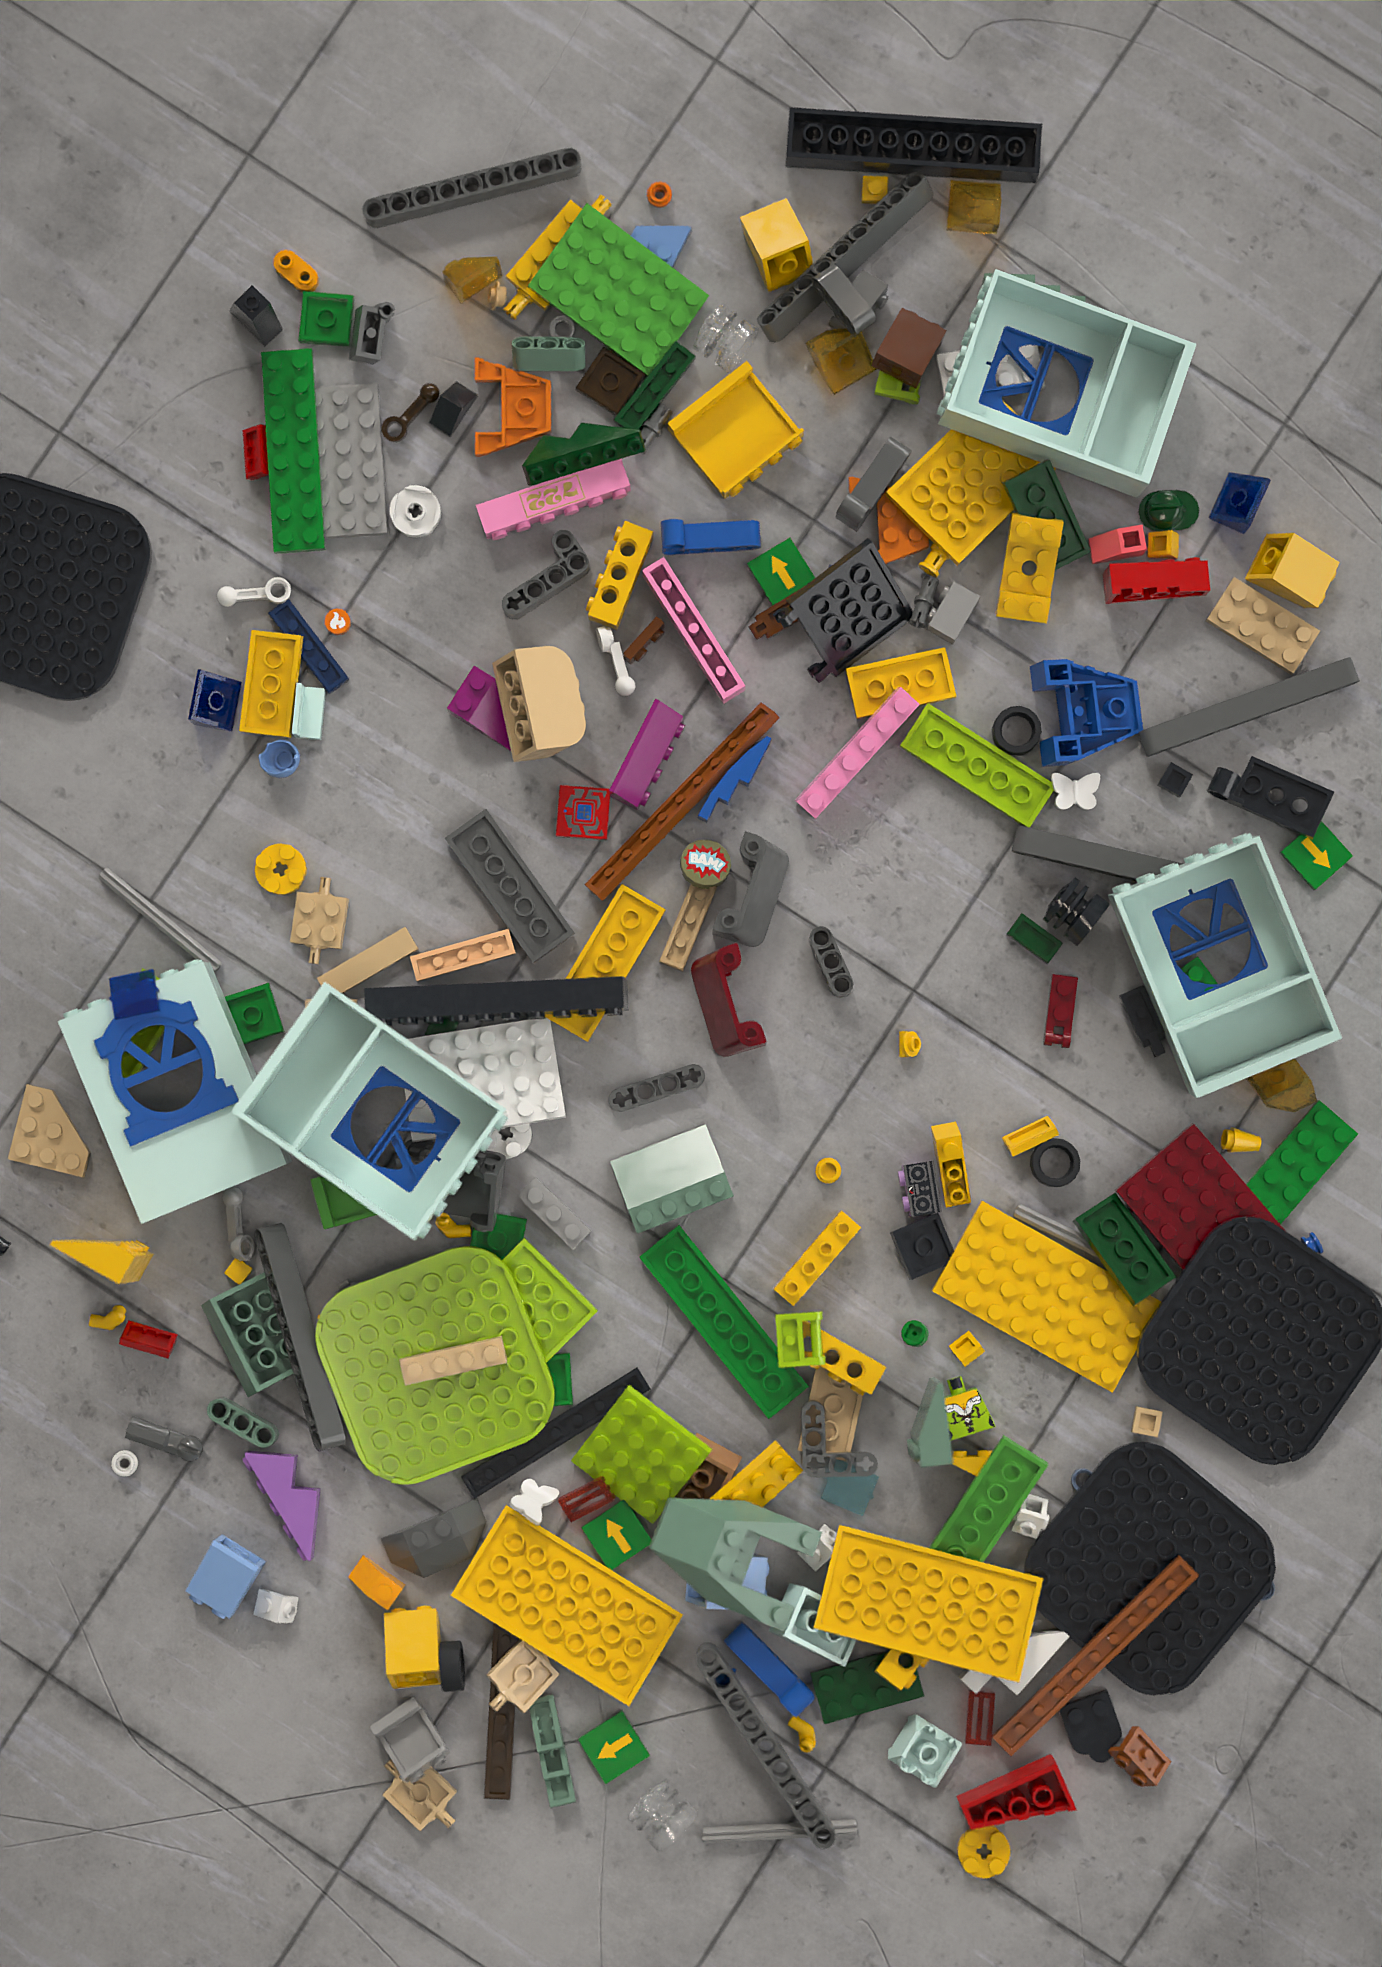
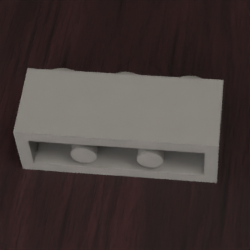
M537 1177L517 1195L572 1250L592 1231Z

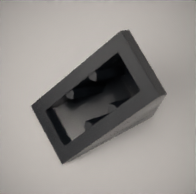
M456 381L440 395L429 424L451 437L478 397V394Z

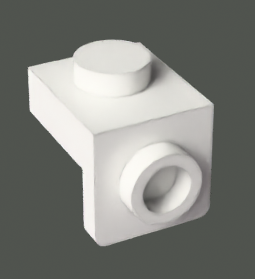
M825 1524L819 1529L822 1535L814 1556L797 1552L814 1571H817L831 1558L837 1535L835 1531Z
M259 1589L253 1615L276 1623H292L297 1612L298 1597L284 1596L266 1589Z

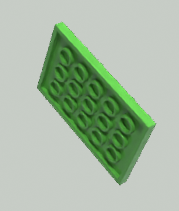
M588 203L583 207L527 286L625 361L645 373L647 377L675 341H678L710 296Z

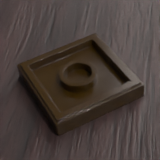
M603 346L575 389L617 416L646 375Z

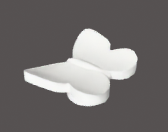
M1059 773L1051 774L1053 790L1058 793L1055 798V806L1058 809H1068L1073 804H1077L1085 810L1095 807L1097 800L1092 793L1098 789L1100 783L1099 773L1088 774L1078 781H1072Z
M526 1479L520 1487L521 1495L514 1496L509 1505L530 1522L539 1525L542 1520L541 1509L557 1499L559 1490L549 1486L538 1488L534 1480Z

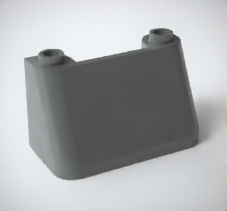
M745 831L740 851L749 860L748 866L754 868L741 911L726 908L719 912L713 926L712 935L748 947H756L763 943L789 866V857L785 851L764 838Z
M411 1139L404 1145L413 1164L417 1165L430 1154L435 1142L428 1140L412 1142ZM480 1150L474 1158L478 1161L469 1174L464 1172L459 1179L462 1185L454 1196L449 1193L444 1200L447 1206L443 1212L450 1215L470 1218V1225L475 1230L487 1232L493 1231L496 1224L506 1157L498 1152L487 1150L482 1152ZM398 1155L395 1160L396 1170L403 1168Z

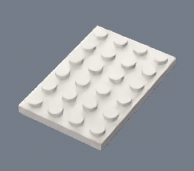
M548 1018L539 1020L528 1019L407 1039L507 1110L505 1116L508 1117V1120L502 1128L566 1118L551 1021ZM404 1088L407 1101L412 1091ZM421 1099L410 1113L409 1121L435 1123V1117L427 1103ZM411 1132L412 1142L436 1139L435 1134Z

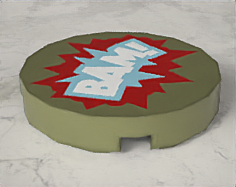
M697 840L690 843L683 850L680 868L683 872V877L691 885L701 889H709V887L721 885L727 879L731 868V859L726 849L719 843L711 840Z

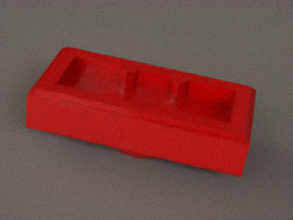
M259 424L242 430L246 479L253 481L268 476L266 425Z
M128 1320L120 1337L119 1345L169 1359L176 1344L178 1334Z

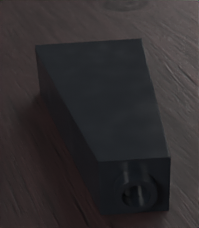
M253 285L233 303L229 310L265 347L283 330L271 303Z

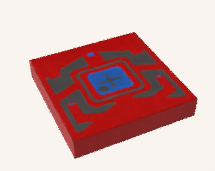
M560 785L556 837L607 840L610 807L609 789Z

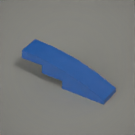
M766 736L726 772L698 814V819L707 823L718 801L728 805L738 783L749 786L771 743L770 737Z

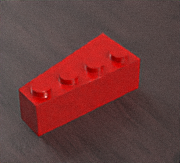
M1192 557L1185 559V561L1169 559L1160 562L1109 564L1103 573L1105 604L1206 596L1210 592L1208 560Z
M1052 1754L956 1796L971 1830L1005 1824L1006 1821L1017 1819L1022 1821L1033 1816L1054 1815L1055 1812L1077 1810Z

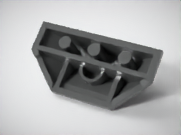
M475 1498L385 1536L381 1540L392 1564L425 1578L472 1558L487 1521L478 1499Z

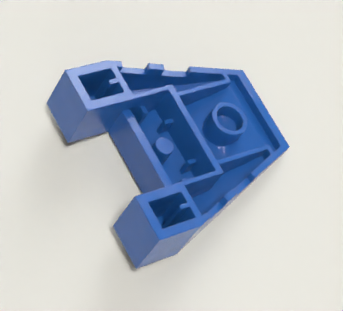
M1068 659L1043 660L1030 666L1033 692L1053 690L1056 692L1061 736H1052L1039 742L1042 767L1065 766L1143 730L1136 680L1110 672L1104 673L1095 670L1091 666H1081Z

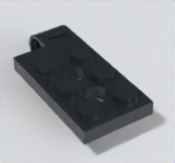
M1251 756L1242 777L1231 770L1218 767L1207 789L1209 794L1312 840L1335 793L1330 789ZM1272 789H1280L1284 797L1280 801H1273L1269 798V792ZM1297 799H1303L1307 803V809L1298 812L1293 808L1292 803Z

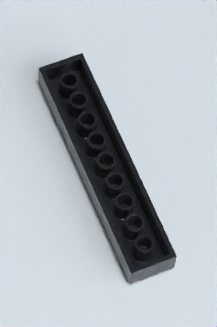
M789 107L785 167L902 175L920 171L924 176L1036 183L1040 170L1042 124Z
M623 976L364 988L365 1010L387 1026H392V1021H398V1024L418 1025V1020H424V1023L443 1024V1019H450V1022L468 1023L469 1018H475L479 1022H492L494 1017L501 1016V1019H505V1021L520 1020L521 1015H527V1018L531 1020L546 1019L545 1014H553V1017L571 1018V1013H579L581 1017H597V1012H605L607 1016H622V1011H629L627 979Z

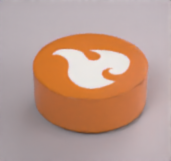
M338 608L332 609L325 616V626L330 633L342 635L349 630L351 619L346 611Z

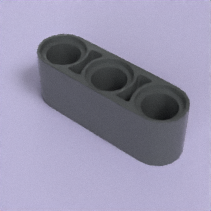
M833 264L812 278L815 290L852 335H857L876 322V316L872 308L838 266Z
M823 926L816 927L809 936L812 951L831 993L839 998L846 997L853 989L852 977L832 932ZM816 933H825L828 937V942L825 945L816 944L814 942V935ZM829 955L835 956L838 960V966L834 969L827 968L824 964L825 957ZM836 980H846L849 985L846 992H838L834 986Z

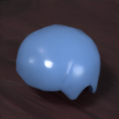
M281 739L267 743L264 752L259 754L258 757L260 767L268 775L276 778H286L292 775L300 763V753L297 747L290 741Z

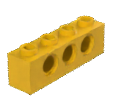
M627 521L624 522L623 527H617L613 541H616L614 550H608L604 564L607 565L604 574L600 573L595 583V588H598L595 598H589L585 611L589 612V620L615 630L618 629L654 538L653 531ZM631 546L635 549V552L632 556L626 557L621 554L622 548ZM617 569H621L626 573L625 577L621 580H615L611 576ZM606 593H613L617 597L611 604L605 603L602 598Z
M840 1210L773 1289L794 1306L861 1227Z
M802 1321L803 1339L811 1337L810 1323ZM821 1329L823 1356L828 1350H836L839 1354V1359L833 1364L826 1362V1364L811 1365V1367L818 1370L821 1366L829 1371L827 1376L839 1383L844 1379L852 1384L850 1389L864 1396L865 1392L871 1395L886 1366ZM804 1350V1357H812V1350ZM851 1363L861 1365V1373L856 1377L847 1374V1367Z
M890 1649L874 1672L899 1691L903 1687L909 1689L917 1678L913 1674L919 1665L924 1668L930 1659L908 1654L912 1658V1665L910 1668L905 1669L898 1663L899 1656L904 1652Z

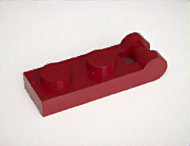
M1052 974L1043 1045L1052 1046V1044L1061 1045V1048H1070L1078 977ZM1054 1026L1063 1028L1062 1035L1053 1034Z

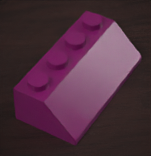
M655 698L609 789L610 797L636 810L639 809L640 805L645 807L651 795L648 792L651 783L656 784L663 770L659 769L663 760H669L674 750L671 744L675 737L680 738L685 728V725L682 724L683 716Z

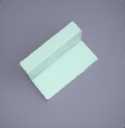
M302 683L296 684L292 734L295 738L321 740L326 695L325 688L304 687Z

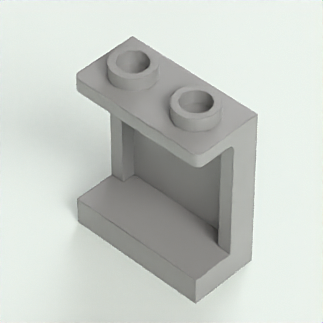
M412 1697L370 1726L373 1734L379 1738L399 1771L401 1780L406 1783L409 1781L411 1783L417 1782L425 1775V1770L431 1766L436 1768L442 1765L447 1760L446 1756L451 1753L422 1704L415 1697Z

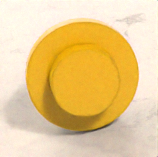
M824 1158L817 1163L815 1173L821 1182L833 1183L840 1177L841 1167L835 1159Z

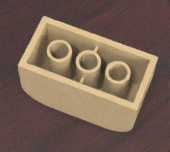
M553 646L514 649L492 663L514 762L549 758L576 744L583 737L586 728L585 707L581 701L579 680L575 675L573 663L565 652Z

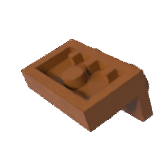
M1139 1726L1131 1727L1120 1747H1111L1108 1751L1114 1758V1762L1131 1776L1133 1783L1140 1787L1157 1786L1172 1762Z

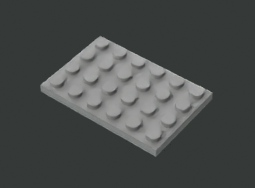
M378 383L316 387L325 539L388 535Z

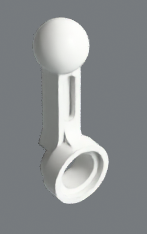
M275 577L270 579L266 586L262 588L235 590L230 586H224L219 589L217 600L226 607L234 605L235 602L269 600L272 603L281 604L290 597L291 588L285 579ZM275 585H281L286 590L285 594L280 598H276L271 594V589Z
M605 626L596 628L597 639L602 653L608 652L612 658L617 676L615 683L617 693L622 696L631 695L635 690V682L628 676L620 642L614 643L610 627L605 628Z

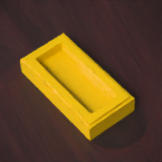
M1045 1116L1002 1137V1140L1012 1157L1058 1136L1059 1133L1049 1116Z

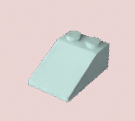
M789 1583L782 1602L794 1606L785 1632L772 1626L769 1632L845 1667L856 1640L813 1629L821 1595L806 1587Z

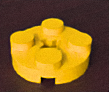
M281 843L270 845L256 857V879L270 893L288 895L298 890L302 885L307 873L306 861L303 855L291 845ZM280 862L288 867L284 871V876L274 873V869L277 868L276 864Z
M996 1826L973 1830L968 1829L959 1838L957 1854L966 1872L978 1878H991L1004 1871L1010 1858V1846L1005 1835ZM982 1844H987V1848L991 1849L990 1854H987L986 1857H981L980 1853H976V1850L980 1849Z

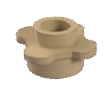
M498 281L493 288H489L488 303H492V310H495L496 306L504 307L506 301V287L500 286Z

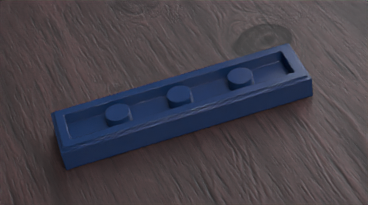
M289 598L268 612L282 633L303 636L301 658L329 695L350 680Z

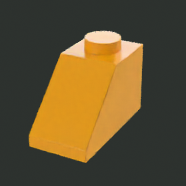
M365 1555L362 1556L348 1576L369 1598L386 1610L391 1607L405 1587L403 1582Z

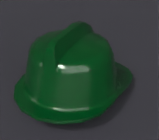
M1155 491L1142 499L1139 504L1138 514L1144 526L1151 530H1183L1195 524L1199 517V505L1194 496L1186 491Z

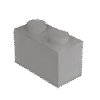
M953 582L950 588L945 586L938 598L942 601L938 610L933 607L926 621L929 622L927 630L953 645L981 596L956 582Z

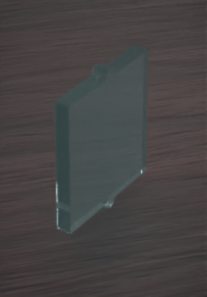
M837 1459L833 1468L838 1472H842L847 1468L848 1463ZM852 1465L850 1472H856L854 1465ZM872 1474L871 1476L827 1477L828 1482L821 1499L863 1516L869 1500L874 1497L872 1493L879 1476Z

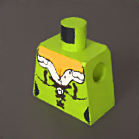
M962 1376L947 1380L951 1395L945 1396L950 1441L996 1427L976 1387L966 1390Z

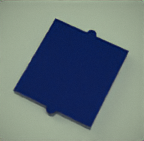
M154 969L109 978L111 992L109 1000L112 1002L115 1020L160 1011L158 999L160 989L156 985Z

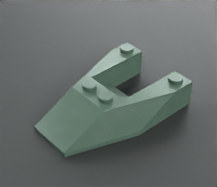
M668 1498L649 1549L705 1600L785 1632L794 1606L742 1586L743 1580L760 1536L813 1557L822 1532L744 1500Z

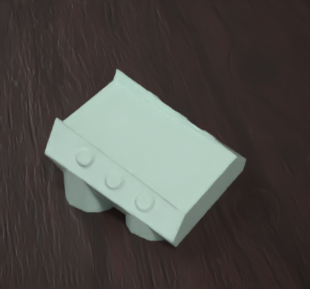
M914 1714L908 1717L907 1723L891 1748H888V1759L897 1764L903 1771L915 1775L922 1782L935 1788L960 1750L962 1743Z

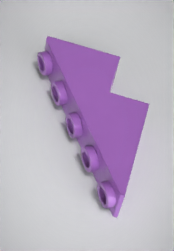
M260 1451L245 1452V1457L243 1458L245 1466L250 1472H255L258 1477L256 1481L257 1486L263 1494L267 1493L272 1502L269 1504L276 1516L281 1515L285 1522L283 1528L290 1539L294 1537L299 1545L296 1548L298 1554L303 1561H311L314 1558L320 1488L295 1486L298 1455Z

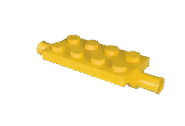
M600 194L591 206L604 215L612 204L608 199L604 200L605 197ZM571 199L506 275V279L517 288V294L503 310L507 315L511 314L510 317L514 320L528 303L532 304L533 302L544 311L550 305L527 286L582 209Z

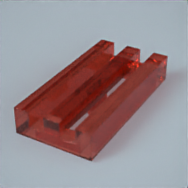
M601 1476L559 1497L558 1502L570 1522H573L613 1502L616 1496L610 1492V1486L606 1485L604 1476ZM598 1486L600 1487V1489H598V1490H596V1491H594V1492H592V1493H590V1494H588V1495H586V1496H584V1497H582V1498H580V1499H578V1500H576V1501H574V1502H572V1503H570V1504L567 1505L566 1502H568V1501H570V1500H572V1499H574V1498H576V1497H578V1496H580V1495H582V1494H584V1493H586V1492H588V1491H590V1490H592V1489H594V1488H596V1487H598ZM602 1494L606 1496L574 1513L571 1511Z
M972 1690L968 1691L965 1744L991 1746L995 1692L978 1691L976 1694ZM974 1697H978L975 1739H972ZM984 1698H989L986 1740L981 1739Z

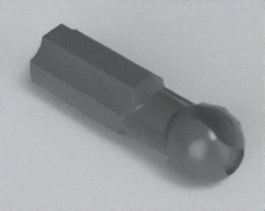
M134 1416L131 1418L126 1430V1439L176 1455L185 1461L197 1460L203 1451L202 1442L197 1437L187 1436Z

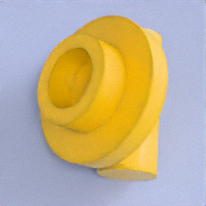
M899 1031V1057L916 1056L921 1048V1040L917 1033L914 1031Z

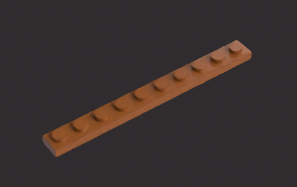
M761 702L584 885L603 901L684 816L700 802L726 772L754 746L779 719V716Z
M1179 1555L992 1735L993 1739L1012 1756L1199 1576L1198 1573Z

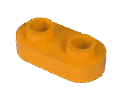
M282 250L275 255L273 264L276 272L302 293L303 291L313 292L318 287L319 277L315 269L294 252ZM284 259L290 260L288 265H282ZM305 274L310 276L307 281L301 280V277Z

